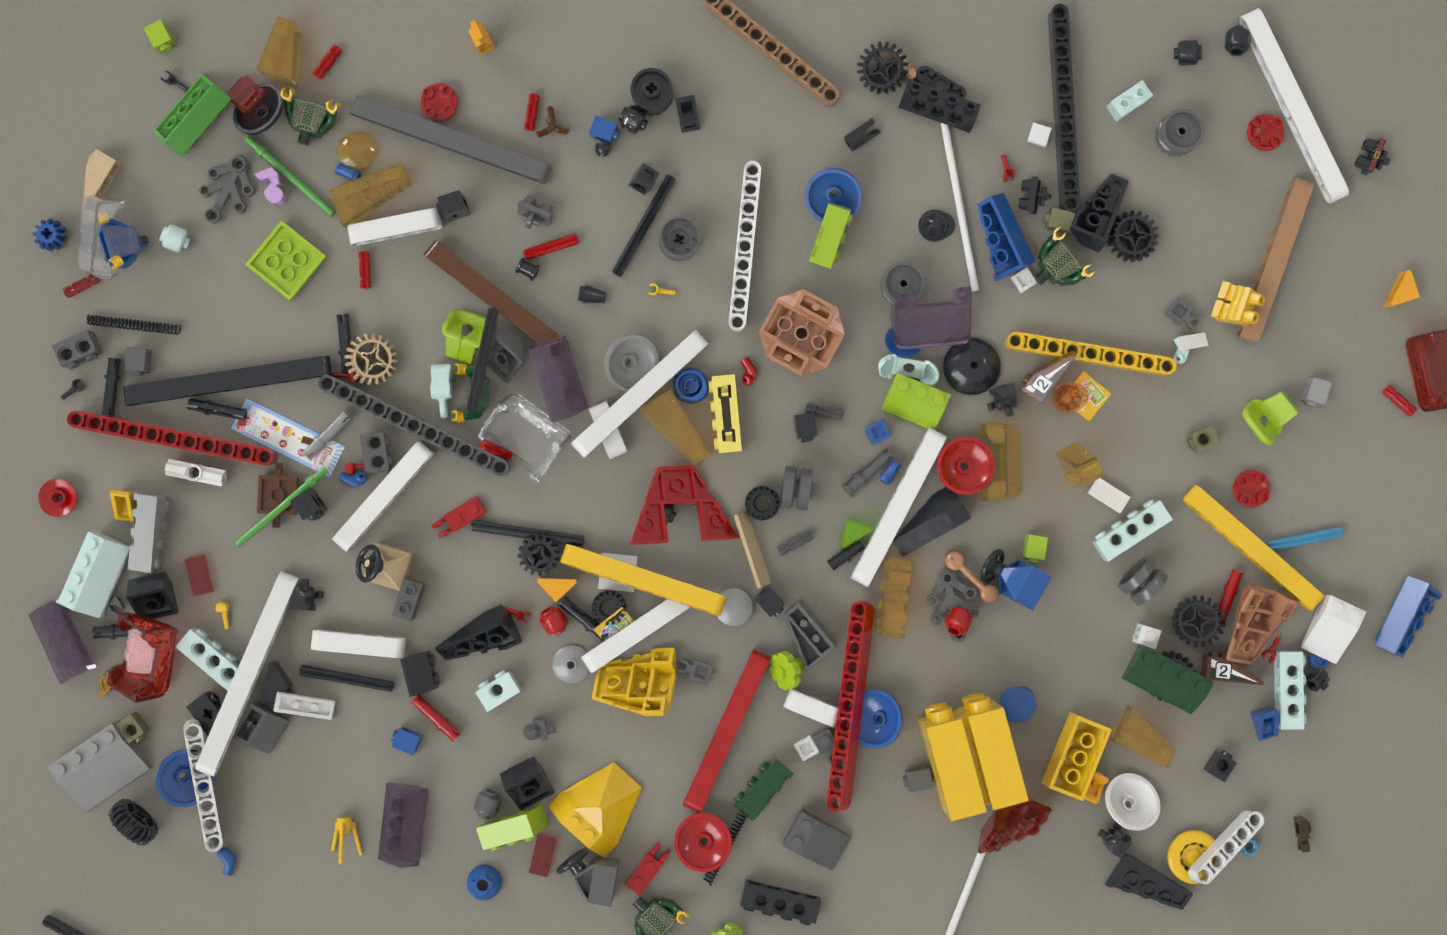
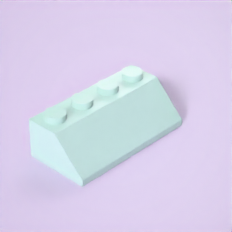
M88 532L57 603L73 611L102 618L128 559L130 547L102 533Z

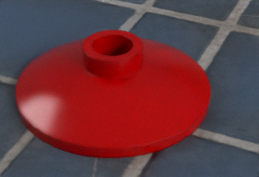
M49 480L39 491V505L50 516H65L76 506V489L67 480ZM60 494L63 496L62 501L58 500Z

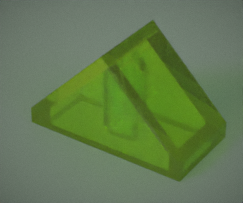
M845 519L839 547L841 549L847 547L875 530L874 527Z

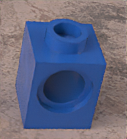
M595 115L589 135L591 138L612 145L613 140H617L620 130H618L617 123Z
M883 419L864 428L872 446L891 437Z
M402 726L394 731L391 737V741H393L391 747L413 756L418 750L423 735Z

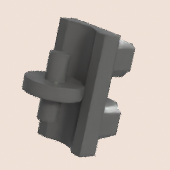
M527 195L523 201H519L517 214L522 215L521 219L526 221V228L530 229L532 224L539 227L540 223L549 227L553 208L551 204L545 202L541 208L535 206L536 199L530 195Z
M534 719L532 723L527 724L523 729V735L528 740L538 739L544 741L548 740L547 735L557 733L555 722L550 720Z

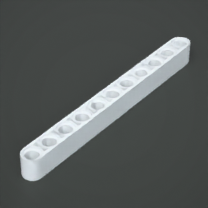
M1257 8L1240 16V26L1250 31L1251 49L1325 200L1331 204L1348 196L1349 190L1263 12Z
M282 571L279 573L197 761L195 770L213 777L218 772L288 610L290 596L294 587L298 586L300 578Z

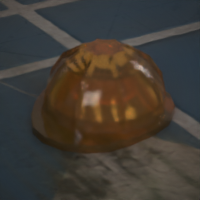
M1065 381L1054 388L1051 400L1057 411L1071 414L1082 409L1087 404L1089 394L1083 385Z

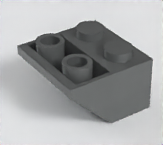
M254 701L250 703L238 723L232 738L247 747L270 753L290 720L274 712L259 701Z

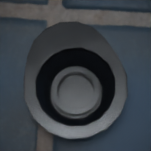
M933 209L921 216L918 229L924 239L937 242L949 237L953 233L955 222L950 214Z

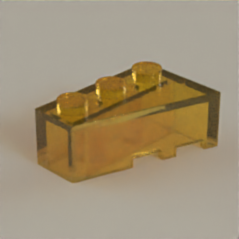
M1076 442L1055 452L1066 473L1064 478L1072 487L1085 486L1105 476L1097 458L1089 452L1084 453V448H1079Z
M1126 706L1110 739L1168 768L1176 751L1133 707Z

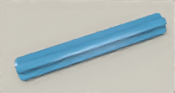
M1335 527L1271 540L1267 542V546L1276 551L1340 538L1344 534L1341 527Z

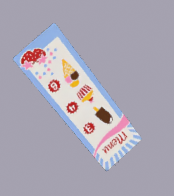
M247 398L245 399L241 408L247 409V418L245 421L235 419L231 427L232 430L316 471L325 467L329 471L326 476H331L345 446L330 440L326 444L327 447L325 449L322 448L310 461L302 451L314 441L313 438L315 436L318 437L320 435L319 433Z

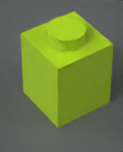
M161 19L144 27L153 48L159 53L168 52L173 46L177 45L167 24Z
M1026 534L1022 557H1027L1028 562L1039 563V559L1045 560L1048 537Z

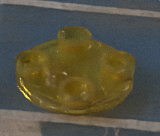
M355 131L348 133L339 142V159L344 165L352 169L365 168L376 158L375 144L371 137L363 132Z

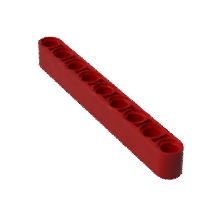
M752 650L684 799L683 806L698 813L702 811L768 666L770 656L757 650Z

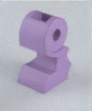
M273 167L255 173L259 180L265 183L271 181L264 191L266 199L276 206L283 205L287 197L285 192L280 189L283 187L282 175Z

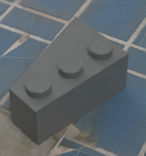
M801 599L786 610L784 617L807 671L835 649L837 642Z

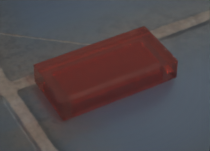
M205 554L184 559L193 596L214 592Z
M541 834L537 835L529 873L548 877L557 838Z

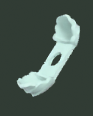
M892 354L883 357L878 364L879 374L884 378L888 377L891 379L893 374L899 373L907 377L920 379L921 383L929 386H934L939 380L938 368L928 360L922 361ZM906 363H911L915 368L911 372H906L903 366Z

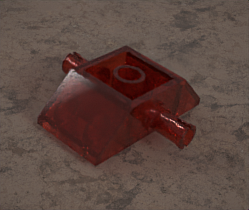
M1028 798L1029 801L994 810L981 829L978 846L979 854L987 851L988 853L998 852L1002 847L1008 846L1015 840L1019 842L1028 835H1036L1040 832L1041 825L1048 821V816L1052 809Z

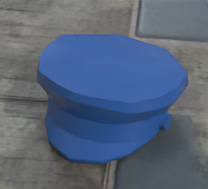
M698 368L682 369L673 379L674 394L680 401L695 404L706 398L709 389L708 379Z
M1025 686L1012 687L1001 695L1000 705L1004 708L1008 721L1025 723L1035 713L1037 704L1032 690Z

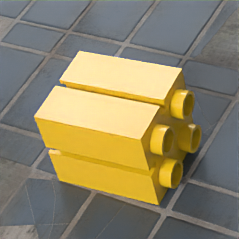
M984 692L962 697L963 706L958 707L957 710L948 707L947 702L927 706L924 708L926 716L917 718L941 808L951 822L987 812L985 807L987 804H991L992 809L996 810L1029 801L1004 708L990 697H985Z

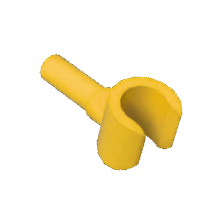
M656 284L649 285L650 287H656V292H648L652 296L659 294L675 295L676 293L675 290L659 288Z
M219 602L216 604V612L222 613L224 627L229 629L228 612L230 606L227 602Z

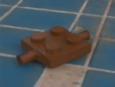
M275 462V474L259 475L257 513L268 514L298 489L299 477L283 474V463ZM292 504L272 520V528H280V516L297 515V511Z

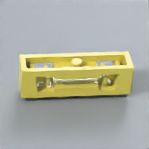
M735 374L712 376V381H708L709 393L713 392L714 400H710L711 412L715 411L716 419H712L713 431H717V438H714L715 450H719V454L742 452ZM728 386H731L732 398H729L732 430L735 429L736 442H733L732 432H725L726 441H722L724 427L721 399L718 398V388H721V396L727 397Z

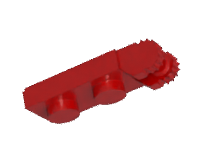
M475 496L444 515V518L433 523L431 526L435 529L445 522L448 523L450 528L437 535L441 539L451 532H456L487 512L478 497Z
M659 842L654 845L649 853L647 852L625 882V886L641 896L660 870L663 862L671 852L666 849L660 859H656L653 855L660 848L661 844Z

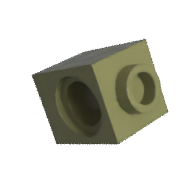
M1053 207L1045 214L1043 223H1046L1045 229L1055 231L1057 227H1061L1057 232L1063 234L1066 232L1068 234L1071 232L1070 226L1075 213Z
M1213 425L1187 434V444L1194 452L1220 444ZM1200 434H1202L1205 437V443L1203 445L1200 444L1198 441V437Z
M138 712L131 713L115 725L128 744L134 741L136 744L146 738L145 734L150 731ZM131 725L137 728L136 734L132 733Z

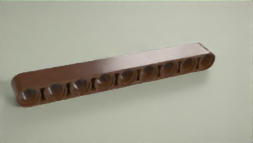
M434 240L423 254L490 307L497 309L499 314L556 358H559L569 345L560 335L438 241Z

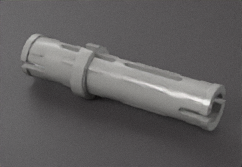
M342 411L318 437L315 436L313 438L314 441L302 453L311 461L322 448L325 449L327 447L326 444L351 421V418Z

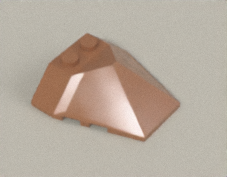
M1248 582L1238 602L1226 659L1252 665L1267 647L1264 645L1271 636L1275 637L1278 634L1276 629L1282 622L1287 623L1299 601L1272 588Z

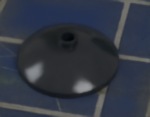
M261 83L247 90L238 100L234 109L233 121L236 128L246 135H257L270 129L277 122L283 110L284 99L281 97L280 89L270 83Z
M966 338L956 342L949 348L943 361V372L949 385L956 391L966 395H977L989 390L996 383L1001 369L1000 358L994 347L979 338ZM971 362H975L977 364L976 369L971 368Z

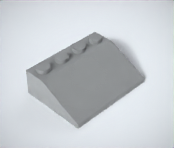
M120 721L110 724L47 767L56 782L86 812L151 769L134 742L128 744L115 725Z

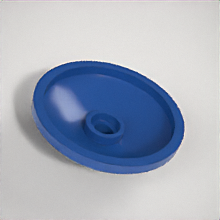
M827 168L817 172L809 180L805 190L806 206L810 213L821 222L829 202L851 209L850 214L854 217L861 207L863 198L858 180L851 173L840 168ZM832 190H837L838 194H833Z
M885 691L864 692L859 742L869 748L889 746L898 738L902 730L903 714L897 700Z
M187 749L175 751L161 762L156 773V788L159 795L173 806H193L197 804ZM186 772L185 777L180 778V774ZM216 775L214 777L211 776L212 786H214ZM202 782L198 785V788L205 789L209 784Z

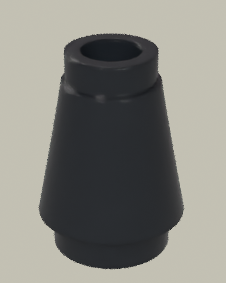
M588 285L580 286L578 301H582V303L605 304L607 292Z

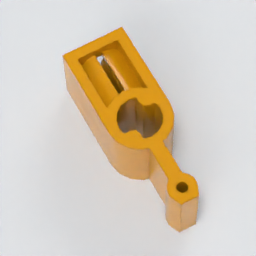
M477 20L471 21V28L468 32L479 54L482 55L494 49L495 46L485 25L478 24Z

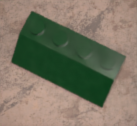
M1138 644L1122 676V679L1189 714H1192L1206 699L1214 683L1208 678L1141 644Z

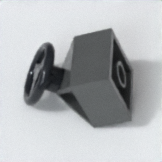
M583 848L565 860L556 869L557 874H562L570 869L572 875L575 876L576 885L587 903L611 907L620 860L596 856L585 866L582 859L589 853L588 848Z

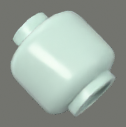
M171 224L168 227H164L159 241H162L164 248L179 253L183 248L187 249L190 238L187 237L188 231L186 229Z

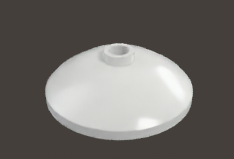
M1124 773L1112 779L1108 784L1105 792L1106 806L1112 818L1119 825L1129 830L1141 831L1149 828L1157 821L1160 814V799L1149 781L1137 774Z

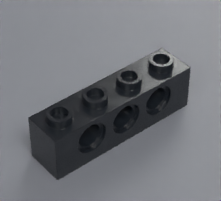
M908 79L898 108L970 133L981 105Z
M745 879L740 900V906L744 910L751 912L759 910L767 916L776 914L788 921L797 919L804 925L816 924L821 899L818 896ZM764 895L767 899L765 902L759 903L756 901V897ZM782 899L785 901V905L777 907L775 902ZM796 904L804 906V909L800 912H796L793 908Z

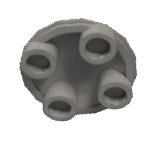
M737 588L721 592L720 595L727 597L721 616H717L719 620L730 626H739L745 623L750 618L753 610L752 600L749 595Z

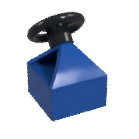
M996 549L988 556L980 574L981 582L988 584L995 577L999 578L1000 594L1033 611L1052 576L1021 560L1005 565L1003 564L1005 558L1004 551Z

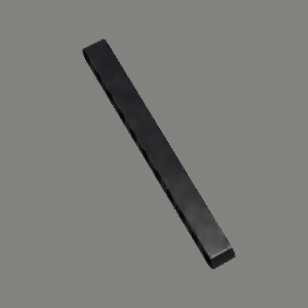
M1056 4L1048 14L1059 208L1075 212L1080 206L1069 11L1066 5ZM1054 12H1060L1062 14V18H1057L1054 15ZM1055 31H1062L1064 37H1058ZM1056 50H1063L1065 56H1059ZM1058 68H1063L1066 75H1060ZM1059 87H1064L1067 90V94H1061ZM1060 106L1067 107L1068 113H1062ZM1061 125H1067L1069 132H1063ZM1062 144H1068L1070 151H1064ZM1063 163H1069L1072 167L1071 170H1065ZM1066 181L1072 184V190L1066 189L1064 185ZM1067 200L1073 202V209L1067 208L1065 204Z
M318 356L123 386L125 406L320 378L323 375L331 376L332 368L330 356Z

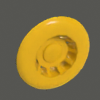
M1189 830L1179 834L1170 844L1167 854L1168 865L1172 873L1185 883L1200 884L1193 882L1189 878L1188 871L1204 853V850H1207L1212 845L1215 839L1199 830ZM1215 857L1212 858V864L1215 863ZM1202 870L1199 872V878L1202 877Z

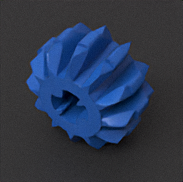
M51 218L47 222L40 220L41 226L35 225L38 231L32 233L33 236L37 237L34 242L40 244L39 247L43 250L47 249L50 252L54 248L60 250V244H66L63 238L68 237L64 233L66 227L61 226L60 221L56 220L54 222Z

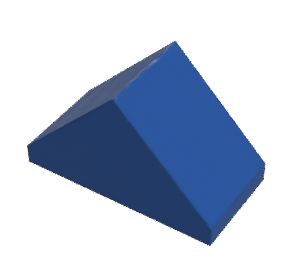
M1266 707L1250 712L1259 741L1278 736L1279 712L1276 709Z

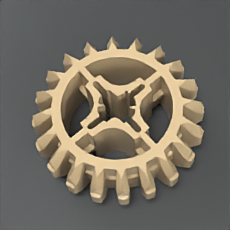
M375 333L370 335V339L367 334H363L364 340L360 336L356 337L358 344L351 341L350 344L354 348L348 347L346 349L351 355L344 356L345 359H350V362L345 363V366H352L348 373L350 374L355 371L356 374L353 376V379H357L360 376V383H364L365 379H367V385H371L372 379L375 385L379 384V378L382 382H385L386 378L384 375L387 377L392 376L388 370H396L391 363L398 362V360L392 359V356H396L397 352H390L394 345L387 347L386 345L389 343V340L386 339L384 342H381L382 335H379L376 340ZM364 344H374L369 353L358 351ZM379 347L385 353L386 362L380 359L378 355ZM371 354H373V359H374L376 362H375V363L372 362V363L369 365V359H367V357H365V356H368V357H369V356H371ZM356 356L364 362L363 372L356 363ZM374 365L384 368L377 375H368Z

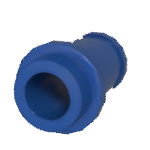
M339 163L335 169V174L349 179L351 183H357L361 178L359 169H352L342 163Z
M891 460L884 473L880 474L881 477L879 479L887 485L893 483V478L902 466L898 462Z

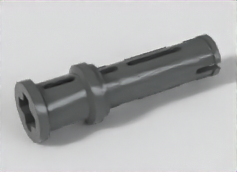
M885 449L862 471L854 473L853 478L846 484L843 483L841 485L842 488L853 498L854 494L862 486L865 487L867 481L894 457Z

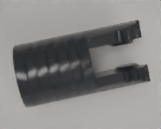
M873 118L844 137V141L851 151L856 150L881 133L878 128L866 134L865 130L874 125L875 121Z

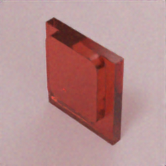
M247 75L239 78L228 91V96L231 98L230 102L245 115L266 94Z

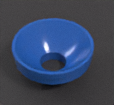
M484 864L475 867L467 878L468 891L478 900L494 898L502 887V877L499 871L491 865ZM484 879L488 882L489 886L486 890L478 888L477 883L479 880Z

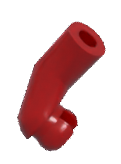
M747 356L740 361L745 368L742 383L744 385H752L756 378L757 369Z

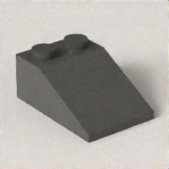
M801 808L782 842L784 847L796 854L833 870L851 836Z

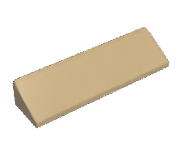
M748 512L736 514L734 519L756 586L759 589L771 583Z

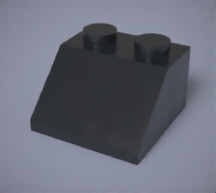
M166 572L128 580L126 598L140 622L178 614L173 584Z
M430 650L408 655L400 659L409 697L429 692L439 687L440 677L438 672L435 673L433 666L436 665L435 657L433 654H430Z
M534 756L500 773L505 792L520 810L555 793L541 764Z

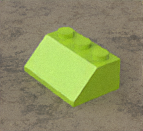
M896 373L881 410L924 428L935 430L951 394Z

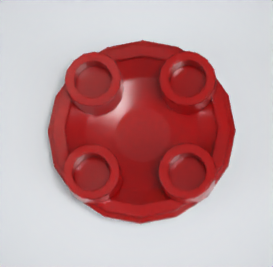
M436 83L424 88L421 96L422 111L428 118L434 121L448 120L455 114L458 108L456 92L450 86L442 83Z
M1269 114L1255 116L1248 124L1246 131L1251 145L1262 151H1271L1279 147L1285 134L1282 119Z
M1247 470L1241 472L1236 477L1233 483V494L1239 504L1255 508L1269 500L1270 484L1265 473L1257 470Z

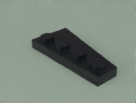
M1127 852L1105 882V885L1108 887H1115L1127 893L1131 892L1143 898H1150L1181 910L1184 909L1193 895L1192 891Z

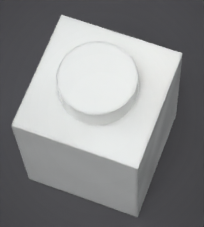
M1137 623L1132 642L1156 649L1161 630Z

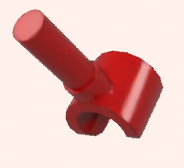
M1001 155L1004 165L1002 179L1004 182H1007V176H1010L1013 181L1015 170L1009 167L1006 155Z
M333 372V377L349 378V383L360 382V376L357 379H353L356 372L350 374Z
M347 463L345 473L355 474L356 468L364 469L365 465Z
M505 606L506 610L516 616L518 621L528 623V621L524 620V615L531 616L530 612L517 611Z
M1279 637L1275 638L1269 650L1262 652L1263 659L1268 654H1271L1269 663L1275 661L1273 653L1281 640Z

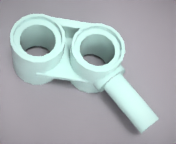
M432 364L431 398L439 401L441 418H447L446 400L452 398V364Z

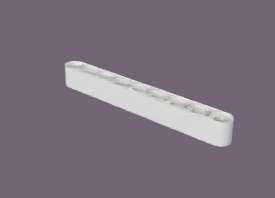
M756 161L747 162L743 174L729 315V327L734 332L743 331L747 319L761 178V166ZM750 167H755L758 173L750 175L747 170ZM748 186H753L756 192L748 194L745 189ZM746 205H752L754 211L746 213L743 208ZM744 224H750L752 230L744 232L741 227ZM741 243H748L750 249L742 251L739 247ZM744 261L748 263L749 267L746 270H740L738 268L739 262ZM737 281H745L747 284L746 288L738 289L736 287ZM735 300H743L745 306L741 309L734 306ZM735 318H740L743 321V325L736 328L732 325V321Z
M697 330L693 331L581 433L571 445L585 458L709 343Z
M932 428L927 430L853 570L851 579L866 587L869 586L947 436Z

